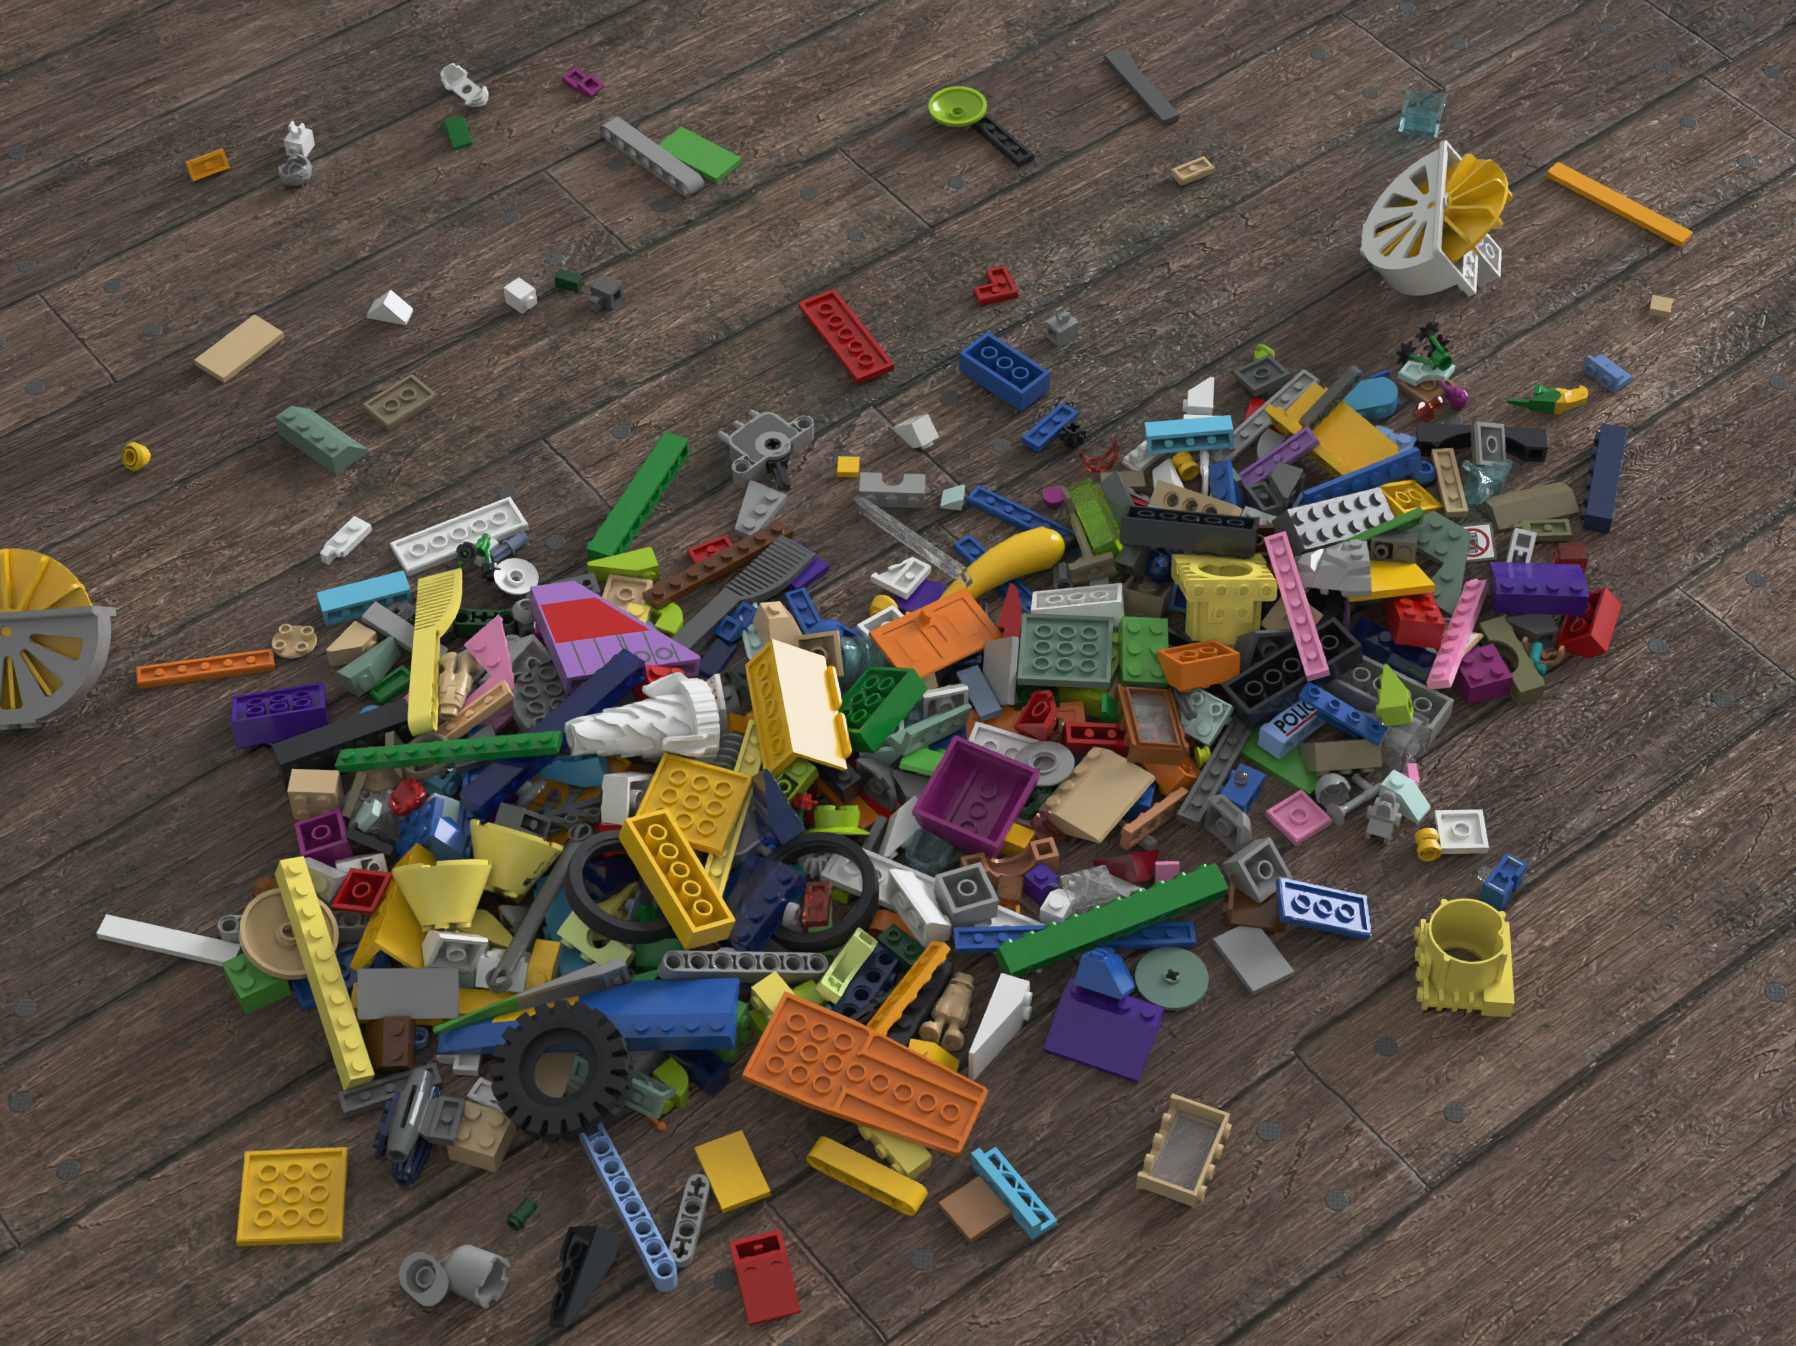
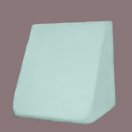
M965 485L943 490L940 508L962 511Z

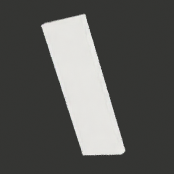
M507 497L390 543V547L409 577L457 558L458 553L456 549L459 544L470 542L475 545L484 533L489 534L491 538L498 542L514 536L520 531L529 530L511 497Z

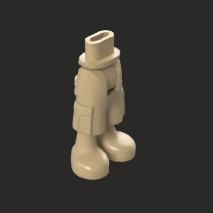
M456 652L446 653L440 658L439 669L442 672L438 680V717L440 719L455 720L457 718L458 712L462 709L466 697L471 691L472 676L478 675L481 671L482 665L472 654H462L460 670L457 674L455 673L458 670L459 657Z
M957 972L955 977L949 981L941 998L937 1000L931 1012L934 1022L927 1021L920 1026L919 1035L924 1041L933 1042L938 1045L944 1024L948 1023L949 1028L943 1036L941 1047L946 1051H957L962 1048L965 1038L959 1030L965 1028L970 1016L969 1007L974 991V977Z

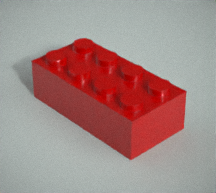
M1433 593L1381 598L1380 605L1395 644L1440 649L1445 622Z

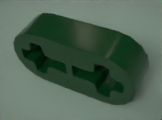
M1036 786L1024 804L1025 807H1028L1032 803V810L1027 809L1023 811L1022 808L1018 816L1023 820L1034 819L1040 813L1038 809L1052 795V786ZM1037 789H1046V793L1041 792L1039 795L1037 794Z

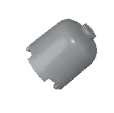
M466 1244L457 1247L443 1262V1267L449 1277L448 1290L484 1308L489 1307L488 1303L491 1300L496 1302L499 1300L509 1278L505 1277L506 1268H510L508 1259L472 1245Z

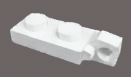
M354 516L326 542L324 549L320 552L321 561L329 565L336 557L348 555L372 531L371 524Z

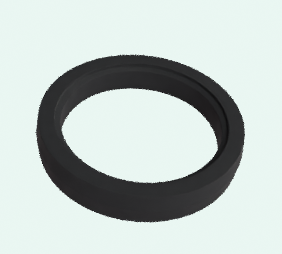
M621 830L604 831L587 838L572 855L567 866L564 882L566 898L576 916L586 926L603 937L626 944L655 943L675 933L665 916L651 922H631L614 917L595 904L583 884V867L598 855L608 852L627 851L618 838Z
M812 832L791 838L768 854L755 874L751 899L758 923L775 943L795 952L820 953L846 944L858 927L863 930L868 925L878 905L879 881L871 859L856 842L835 833ZM824 852L843 856L854 863L862 875L861 896L853 911L837 925L818 932H797L782 926L770 914L768 901L771 886L778 874L794 860L805 855Z

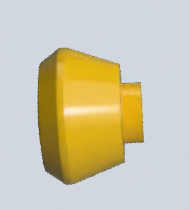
M130 442L122 451V461L130 471H139L149 463L150 452L145 446L136 442Z
M877 595L874 597L869 609L870 617L892 605L897 609L898 606L889 596Z

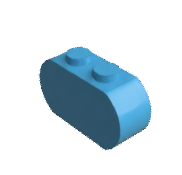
M1386 377L1362 380L1343 401L1366 420L1382 419L1391 416L1395 412L1398 390L1395 383Z

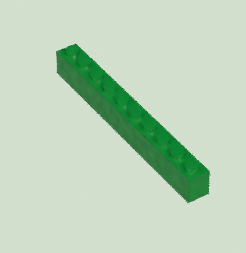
M1216 863L1209 866L1203 864L1195 868L1194 872L1188 874L1186 872L1179 873L1173 877V880L1156 882L1150 889H1138L1124 899L1117 897L1106 906H1094L1087 910V913L1080 916L1073 914L1062 923H1050L1043 930L1036 933L1029 931L1018 940H1006L999 945L995 957L1003 974L1018 978L1223 898L1229 888Z

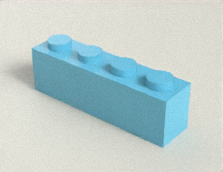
M1231 415L1146 422L1145 440L1147 453L1150 455L1234 447Z
M404 570L317 592L325 626L360 618L375 601L385 608L394 601H398L401 604L407 601L413 604L411 590Z

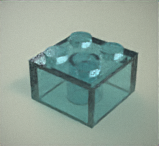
M1408 89L1401 113L1399 131L1437 138L1444 113L1446 95Z

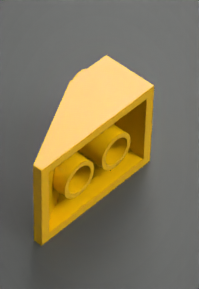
M1415 480L1379 486L1394 518L1420 506L1424 515L1432 511L1438 512L1443 508Z

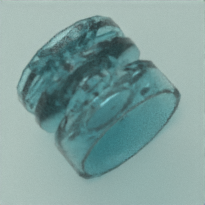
M869 635L851 638L840 637L844 676L837 677L839 685L855 683L869 666L880 667L881 657L879 648Z

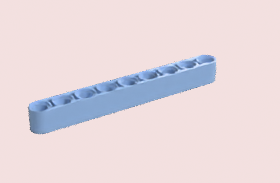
M602 1122L597 1124L599 1132L589 1137L581 1133L579 1134V1139L655 1287L662 1292L671 1291L677 1286L678 1282L676 1264ZM622 1191L627 1192V1193H625V1194H618V1193H620V1192H622ZM642 1232H648L646 1235H640ZM654 1252L659 1253L658 1255H655V1256H651V1255H650L651 1253H654ZM664 1273H669V1274H670L669 1276H666V1277L660 1276V1275H662V1274H664Z

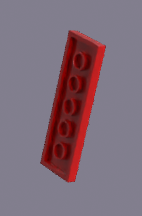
M835 289L798 303L799 310L857 384L894 371V363Z

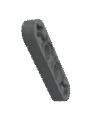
M1351 366L1300 418L1298 423L1303 428L1308 425L1311 431H1313L1360 383L1364 373L1356 366Z

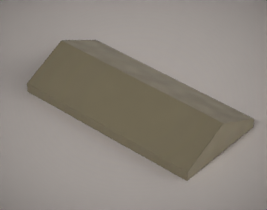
M1562 481L1484 498L1481 501L1498 533L1510 530V525L1518 523L1520 520L1562 519L1579 515L1580 512L1573 489Z

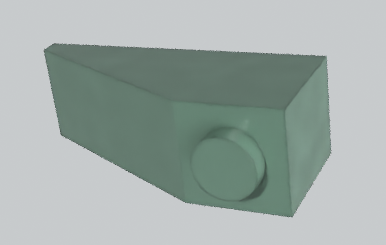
M389 636L337 671L345 691L360 697L381 681L401 656L393 636Z

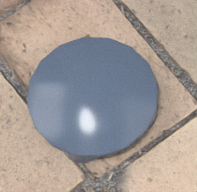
M638 891L635 898L628 899L625 906V911L628 912L626 921L639 922L640 919L636 917V911L643 904L648 905L646 891Z

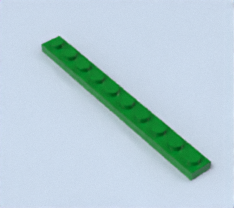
M545 731L345 749L340 751L335 768L341 773L551 755L559 753L564 737L561 731Z

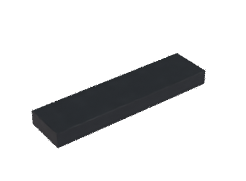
M985 114L979 121L971 125L974 130L1018 168L1034 161L1035 155L988 114Z

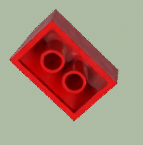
M1607 587L1588 593L1589 597L1585 616L1564 615L1554 646L1556 650H1559L1560 646H1565L1566 653L1588 659L1607 653L1622 605Z

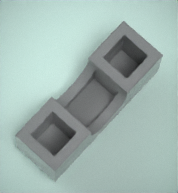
M860 473L859 506L924 508L925 474H904L901 484L889 486L882 481V473Z

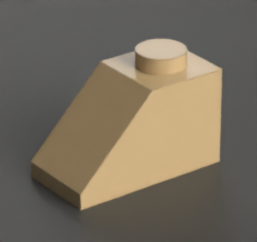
M354 621L326 649L329 665L349 664L378 644L376 632Z

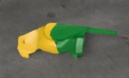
M1535 383L1533 399L1507 398V404L1527 407L1531 411L1561 415L1568 409L1586 404L1588 390L1582 385L1573 390L1562 388L1547 389L1543 385Z

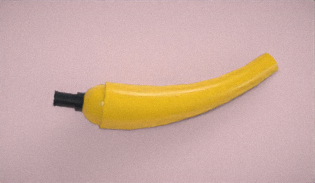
M1043 526L1015 534L990 548L968 566L939 599L966 588L976 600L982 594L1007 581L1050 569L1060 561L1064 552L1079 547L1076 536L1060 535L1058 532Z

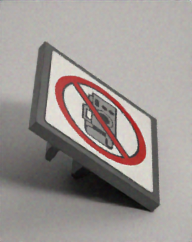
M1492 522L1460 525L1471 532L1466 564L1497 561Z

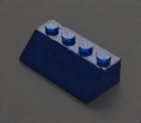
M1364 618L1357 622L1350 633L1362 645V654L1383 665L1388 664L1391 669L1427 686L1426 682L1436 659V654L1419 646L1395 644L1390 631Z

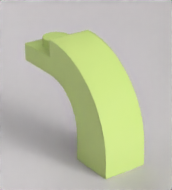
M858 927L817 983L815 990L819 992L820 996L836 1004L851 979L872 953L878 941Z

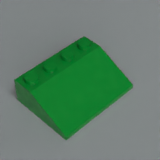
M869 666L842 697V705L838 713L840 712L845 715L852 749L865 753H875L878 751L887 737L895 731L897 725L908 716L912 707L922 699V695L928 688L914 668Z

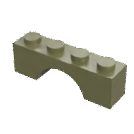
M1504 616L1479 623L1476 633L1483 634V638L1479 641L1481 647L1494 644L1500 656L1505 658L1514 669V672L1511 674L1513 679L1509 694L1516 706L1540 699L1545 688V680L1538 674L1533 660L1526 654L1523 643L1520 640L1518 641L1512 625L1506 621Z

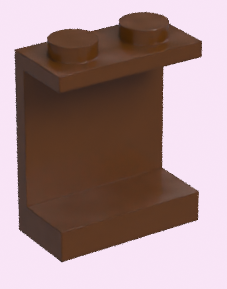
M1231 875L1230 884H1227L1229 889L1224 895V898H1227L1228 901H1223L1222 915L1226 916V926L1253 927L1284 933L1285 922H1280L1277 894L1273 893L1264 901L1258 903L1241 890L1235 889L1236 875Z

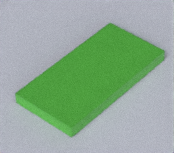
M680 127L659 144L660 147L699 175L716 184L742 163L741 157L683 127Z
M1420 506L1343 540L1338 544L1357 539L1367 541V547H1371L1372 537L1395 530L1407 531L1422 524L1424 512Z
M1266 722L1256 727L1240 757L1297 792L1302 789L1311 798L1315 794V784L1322 776H1316V771L1307 770L1298 745L1279 760L1257 745L1260 736L1258 732Z

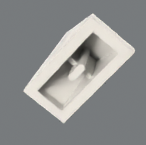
M390 290L373 302L367 318L406 325L413 312V308Z

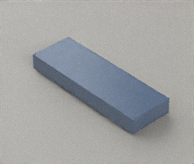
M978 665L956 672L960 684L968 686V699L980 722L1002 715V709Z

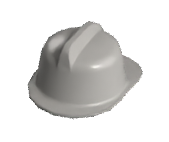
M424 1252L410 1254L402 1262L399 1269L401 1286L418 1303L424 1306H433L445 1297L449 1286L448 1274L444 1267L430 1255Z

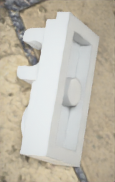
M1145 440L1124 457L1122 464L1131 471H1144L1166 453L1148 455Z

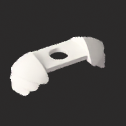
M450 64L443 68L440 76L447 90L454 91L466 101L465 104L468 106L480 107L486 104L488 100L486 86L479 88L467 78V71L463 70L460 66ZM465 87H472L471 92L467 94L462 93Z

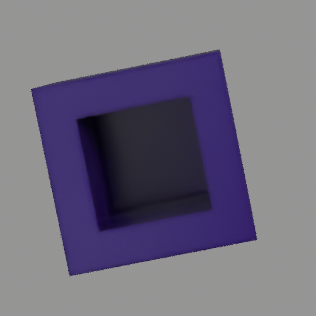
M1041 862L1024 875V893L1041 907L1049 893L1058 889L1059 876Z

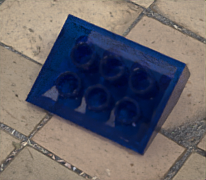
M748 854L728 880L722 897L736 920L729 937L717 942L722 947L733 948L737 952H759L782 922L788 903H796L806 890L807 885L802 873L782 862Z

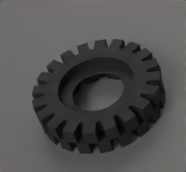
M567 1000L554 1001V1007L552 1008L547 1003L535 1006L536 1014L532 1016L524 1012L516 1018L520 1024L516 1029L511 1026L507 1027L501 1035L506 1042L504 1045L496 1044L493 1052L497 1063L490 1064V1077L495 1081L494 1084H491L494 1097L499 1101L498 1106L520 1130L522 1129L527 1135L537 1140L539 1137H542L545 1142L558 1143L559 1138H563L566 1143L579 1141V1134L581 1133L589 1137L599 1132L597 1124L602 1121L608 1125L616 1117L612 1110L615 1106L622 1109L627 1100L623 1092L625 1089H631L633 1076L629 1073V1069H633L632 1056L627 1051L629 1046L625 1038L604 1013L595 1007L592 1010L586 1003L575 1001L573 1006ZM560 1044L573 1045L585 1054L588 1062V1074L585 1082L576 1092L566 1097L556 1098L544 1094L537 1087L534 1078V1070L538 1059L546 1050Z

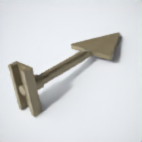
M1061 486L1060 490L1071 525L1083 555L1081 561L1068 564L1074 586L1117 573L1112 552L1098 556L1092 554L1080 520L1075 515L1071 496L1065 486Z

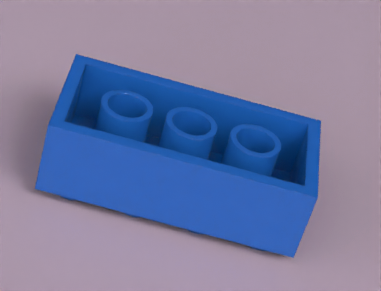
M989 332L985 333L959 354L960 372L1021 412L1050 389V372Z

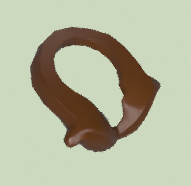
M1061 717L1057 718L1054 732L1048 737L1047 741L1058 743L1062 739L1064 720Z

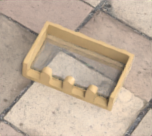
M1172 1094L1169 1110L1162 1117L1161 1129L1154 1136L1150 1154H1147L1145 1157L1143 1171L1138 1172L1136 1189L1148 1190L1192 1206V1209H1195L1198 1200L1203 1201L1206 1194L1207 1186H1204L1206 1180L1211 1181L1216 1167L1213 1165L1214 1160H1219L1222 1155L1224 1145L1221 1143L1223 1138L1228 1139L1231 1133L1232 1125L1229 1124L1230 1113Z

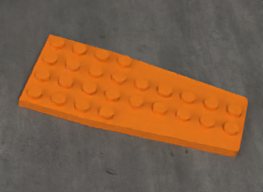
M784 991L742 1074L743 1080L811 1109L954 1157L961 1154L988 1093L986 1087L851 1018Z

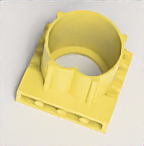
M1172 554L1171 577L1175 584L1179 585L1187 599L1185 633L1191 637L1192 641L1198 640L1203 642L1215 639L1224 645H1234L1238 636L1252 631H1260L1262 601H1274L1277 597V581L1266 566V561L1261 554H1255L1254 557L1248 559H1241L1236 557V555L1230 554L1224 557L1214 554Z
M1442 899L1440 906L1432 914L1429 923H1426V919H1420L1419 927L1415 926L1414 941H1418V947H1415V961H1419V967H1416V981L1420 982V987H1417L1416 999L1417 1002H1421V1010H1427V1007H1436V1011H1442V1008H1451V1012H1457L1458 1008L1466 1009V1013H1471L1472 1009L1481 1010L1482 1016L1511 1017L1514 1007L1509 922H1504L1506 917L1504 911L1498 912L1492 906L1474 899H1455L1451 901ZM1451 949L1465 950L1475 954L1481 961H1462L1451 957L1444 951Z

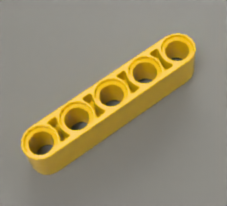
M821 1136L806 1157L809 1165L816 1170L909 1216L916 1214L928 1195V1191L920 1183L827 1137Z

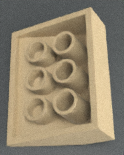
M1094 746L1074 768L1071 775L1059 785L1038 810L1049 830L1101 843L1156 778L1134 763L1127 762L1125 758L1115 752Z

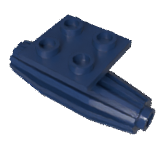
M431 1085L430 1099L442 1096V1091L438 1087ZM395 1091L392 1100L387 1099L372 1147L377 1149L374 1159L379 1160L382 1149H387L389 1126L400 1094L398 1091ZM419 1135L406 1161L392 1163L391 1175L398 1185L409 1186L417 1181L429 1157L433 1143H428V1140Z

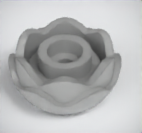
M529 599L519 600L513 605L511 612L515 620L520 621L522 624L536 621L529 604Z

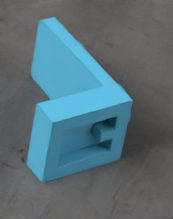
M455 767L444 780L435 775L432 778L420 780V784L424 786L427 794L430 796L437 793L450 797L455 794L457 788L463 782L464 772L458 774Z

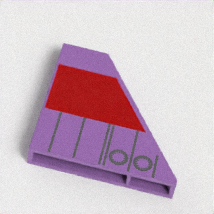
M576 581L530 587L529 604L566 695L632 685L631 683L642 664L683 669L686 677L699 675L701 658L698 654Z

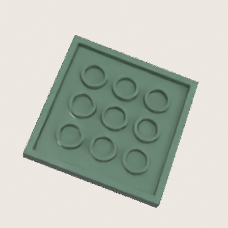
M1023 613L1017 685L1110 689L1113 617Z

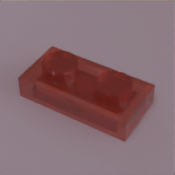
M830 881L806 883L802 919L804 928L829 925L832 884Z

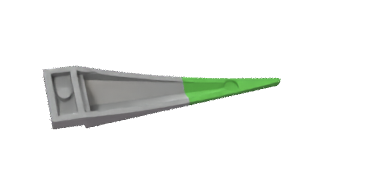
M623 957L617 960H610L601 966L597 962L432 1029L434 1034H438L487 1018L535 1007L543 1003H551L631 983Z

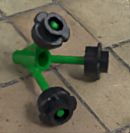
M484 533L475 545L470 542L459 544L456 552L461 562L457 564L452 560L449 564L446 563L447 569L445 572L458 568L462 569L466 563L474 562L476 556L485 557L487 564L481 568V577L483 579L486 578L489 582L495 581L494 572L495 570H501V568L497 567L498 563L491 562L489 550L491 536Z

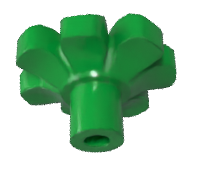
M643 904L636 911V917L640 919L639 922H651L660 919L659 915H657V909L650 908L647 904Z

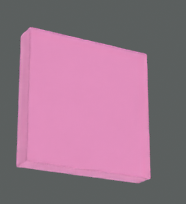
M1302 789L1265 812V817L1295 846H1298L1332 824V818Z

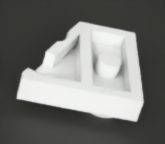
M911 557L900 564L888 567V571L880 575L877 573L872 574L871 582L907 600L931 573V566Z

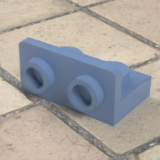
M1600 354L1595 358L1588 355L1585 358L1583 371L1612 393H1616L1631 383L1632 376L1604 355Z

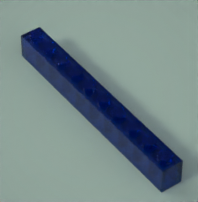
M625 648L618 654H615L608 663L599 668L591 678L582 683L574 693L566 697L558 707L550 711L541 722L533 726L528 732L561 731L564 738L559 753L496 759L491 766L483 770L474 781L466 785L460 792L463 808L484 822L500 807L501 802L505 803L528 779L531 780L568 747L565 723L577 717L603 713V709L612 708L647 676L645 661Z

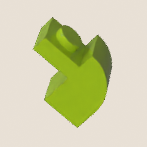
M646 601L643 604L644 606L651 607L652 623L655 628L669 638H672L684 627L682 610L674 602L659 610L654 609Z
M671 1057L653 1071V1079L676 1089L674 1097L665 1101L661 1115L668 1113L674 1104L682 1110L689 1100L688 1075L685 1069Z

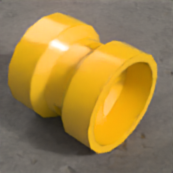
M1188 451L1177 453L1171 460L1183 481L1194 479L1200 472L1199 466L1193 461Z
M1424 828L1415 833L1414 838L1418 846L1417 854L1419 859L1433 861L1441 856V846L1438 843L1439 835L1437 830Z

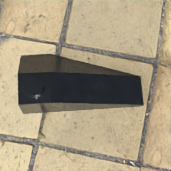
M599 1225L573 1226L568 1228L560 1251L559 1259L563 1261L562 1272H558L556 1276V1281L560 1284L559 1291L553 1296L549 1326H569L614 1263L620 1251L619 1246L622 1237Z

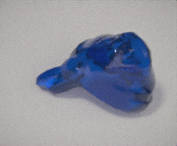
M1161 547L1158 550H1151L1147 560L1146 575L1155 584L1171 582L1173 580L1171 577V556Z

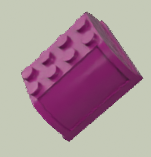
M954 735L915 804L912 816L915 817L922 829L934 839L970 855L984 852L986 856L993 859L999 855L1007 835L1030 793L1036 787L1040 777V770Z

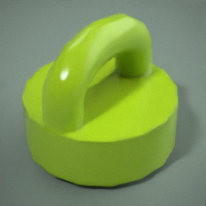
M1258 344L1254 351V361L1268 354L1274 358L1275 353L1266 345Z

